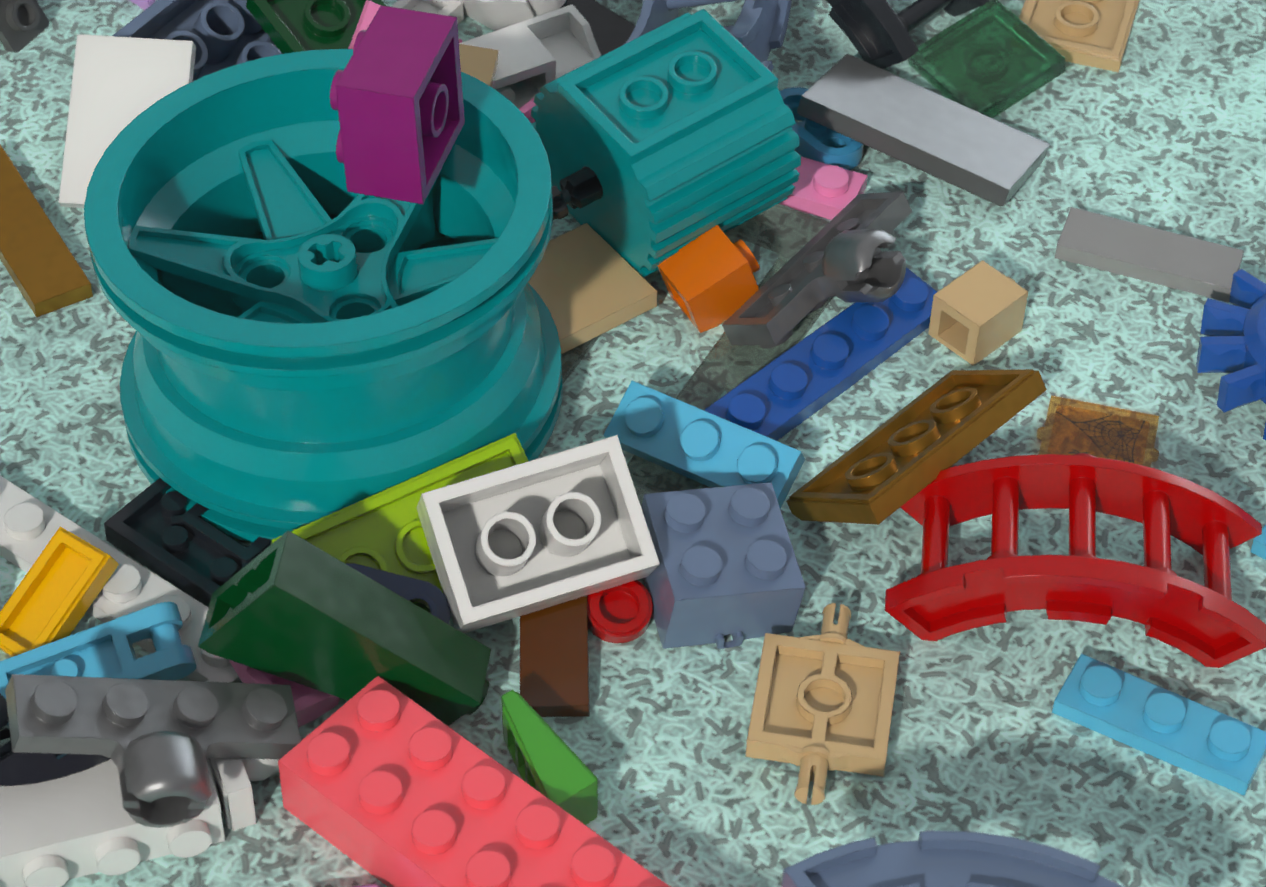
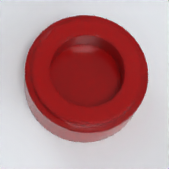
M635 580L588 595L587 618L590 632L597 638L610 643H627L639 638L647 630L652 615L653 605L648 590L643 584Z

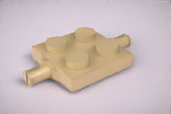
M831 603L824 607L820 635L792 637L765 633L746 745V757L800 766L797 787L794 793L795 798L801 803L806 804L809 783L814 782L811 805L820 804L825 799L828 770L884 777L900 656L898 651L865 647L853 640L847 639L852 613L847 606L840 604L838 624H834L836 603Z

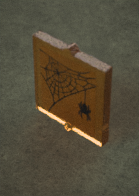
M1051 395L1045 427H1040L1037 430L1036 436L1039 440H1042L1039 455L1086 453L1099 458L1121 460L1151 467V462L1157 461L1159 457V451L1154 448L1159 416Z

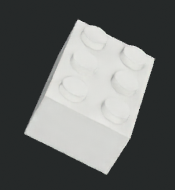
M617 435L422 493L416 507L443 593L450 607L454 628L463 633L648 577L660 564Z

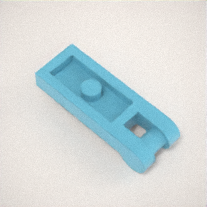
M162 602L0 661V694L6 699L5 690L12 674L178 680L193 673L197 665L191 647L182 644L178 632L183 626L177 604L174 602ZM144 639H152L156 652L137 659L133 643Z

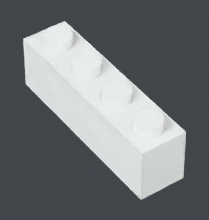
M111 759L87 770L59 779L36 784L0 786V887H62L70 879L98 872L106 875H121L133 870L142 861L170 854L181 858L193 857L206 851L211 844L225 841L220 802L208 759L206 761L212 795L206 800L207 803L198 817L173 827L156 828L143 826L130 817L123 808L118 767Z

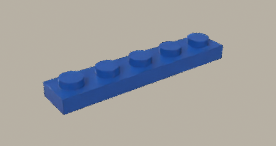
M906 267L903 284L893 296L883 302L853 303L704 409V411L778 441L925 331L930 324L933 295L937 291Z

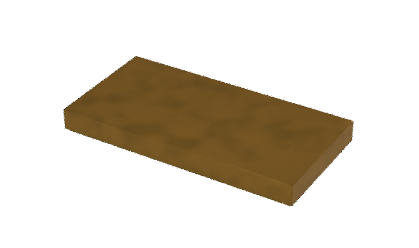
M1033 369L952 370L789 496L786 502L791 513L801 521L879 525L934 481L941 470L950 468L1044 393L1047 389L1039 371H1034Z

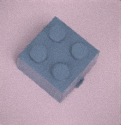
M772 482L644 494L641 508L660 564L648 577L643 578V581L652 599V613L663 649L716 643L718 649L741 646L743 640L763 637L765 633L781 634L792 632L806 587ZM731 634L733 640L724 642V636Z

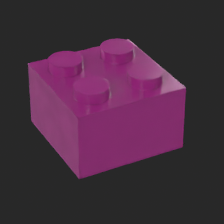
M381 5L368 29L361 30L358 33L353 55L345 69L338 70L335 73L330 89V105L333 110L338 111L340 123L336 144V157L339 163H344L347 192L424 204L465 124L457 17Z

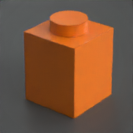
M718 225L683 246L678 252L658 265L670 296L700 333L717 327L726 321L759 290L753 275L760 270L755 256L743 240L739 239L732 243Z

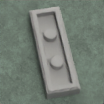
M1071 207L1057 243L1055 258L1229 302L1233 273L1240 269L1244 250Z

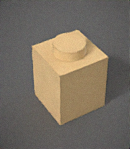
M982 260L933 295L928 334L974 366L1022 331L1028 291L1018 285L1012 278L1005 276Z

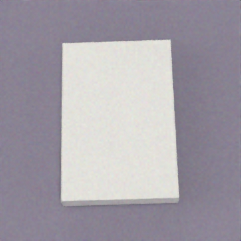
M77 34L59 204L62 207L84 208L87 187L93 171L103 153L116 136L133 119L155 102L178 88L193 82L196 46L193 41Z

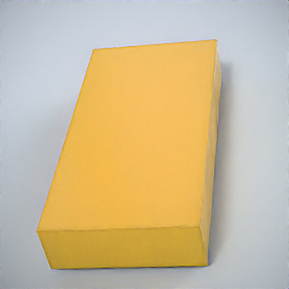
M60 526L0 611V650L13 657L70 636L119 564L109 554Z

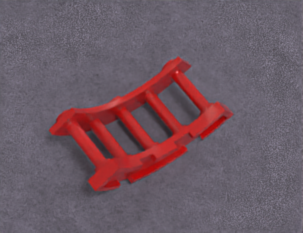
M1086 453L1074 455H1019L981 460L941 470L934 481L900 507L923 526L921 574L886 589L885 611L921 640L938 641L969 629L1005 623L1007 621V612L1046 609L1048 620L1082 621L1106 625L1110 618L1115 616L1144 624L1146 636L1181 650L1206 667L1221 668L1266 648V624L1247 609L1232 601L1230 549L1261 535L1262 525L1236 504L1188 479L1152 467L1121 460L1099 458ZM1069 509V556H1018L1019 510ZM1096 512L1127 518L1143 524L1144 566L1096 557ZM992 514L991 556L985 560L948 567L949 527ZM1170 535L1203 555L1204 586L1189 579L1179 577L1171 570Z

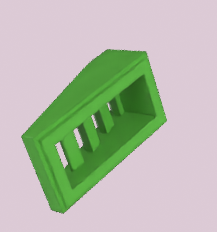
M512 689L502 695L503 739L521 779L584 825L596 819L598 814V778L518 692Z

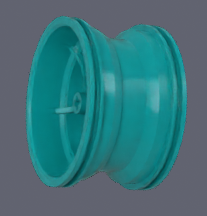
M326 49L285 53L233 65L203 76L161 98L139 114L116 136L96 165L87 187L84 204V223L95 276L104 295L117 313L136 330L129 343L122 364L120 378V401L131 451L139 468L150 484L161 478L171 486L166 493L178 491L187 498V511L196 503L208 508L209 510L202 515V519L224 534L251 543L258 537L273 540L282 536L288 530L291 532L513 433H516L528 461L537 459L550 439L559 417L563 396L561 346L558 331L549 309L528 281L542 261L550 240L553 224L551 169L542 140L528 118L505 96L473 76L461 72L465 124L424 204L347 192L344 163H339L336 157V144L340 123L338 111L333 110L330 105V89L335 73L338 70L345 69L353 55V49Z

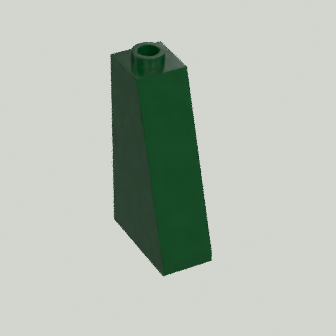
M289 530L213 592L198 643L199 648L210 654L345 700H350L376 676H379L447 726L465 714H473L483 703L489 689V681L486 679L491 653L489 647Z

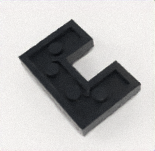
M159 478L104 523L106 541L209 608L213 592L271 545V539L258 537L248 547H244L202 519V515L209 510L208 508L196 503L187 511V498L178 491L166 493L171 486Z

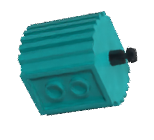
M702 9L692 15L687 12L545 84L539 89L540 93L534 97L533 102L537 106L531 108V117L535 120L531 124L539 134L548 155L552 180L553 220L562 219L570 213L580 225L587 223L644 278L657 271L658 265L678 252L680 248L714 226L718 225L726 233L788 198L787 196L793 194L795 189L793 183L799 179L800 173L795 168L801 166V156L795 151V148L800 146L799 135L792 130V126L796 122L792 110L784 103L779 92V79L705 9Z

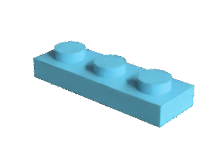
M633 380L603 435L605 438L617 435L622 450L711 488L772 482L780 509L805 461L800 450Z
M1082 653L1054 701L1052 713L1244 796L1266 754V731Z

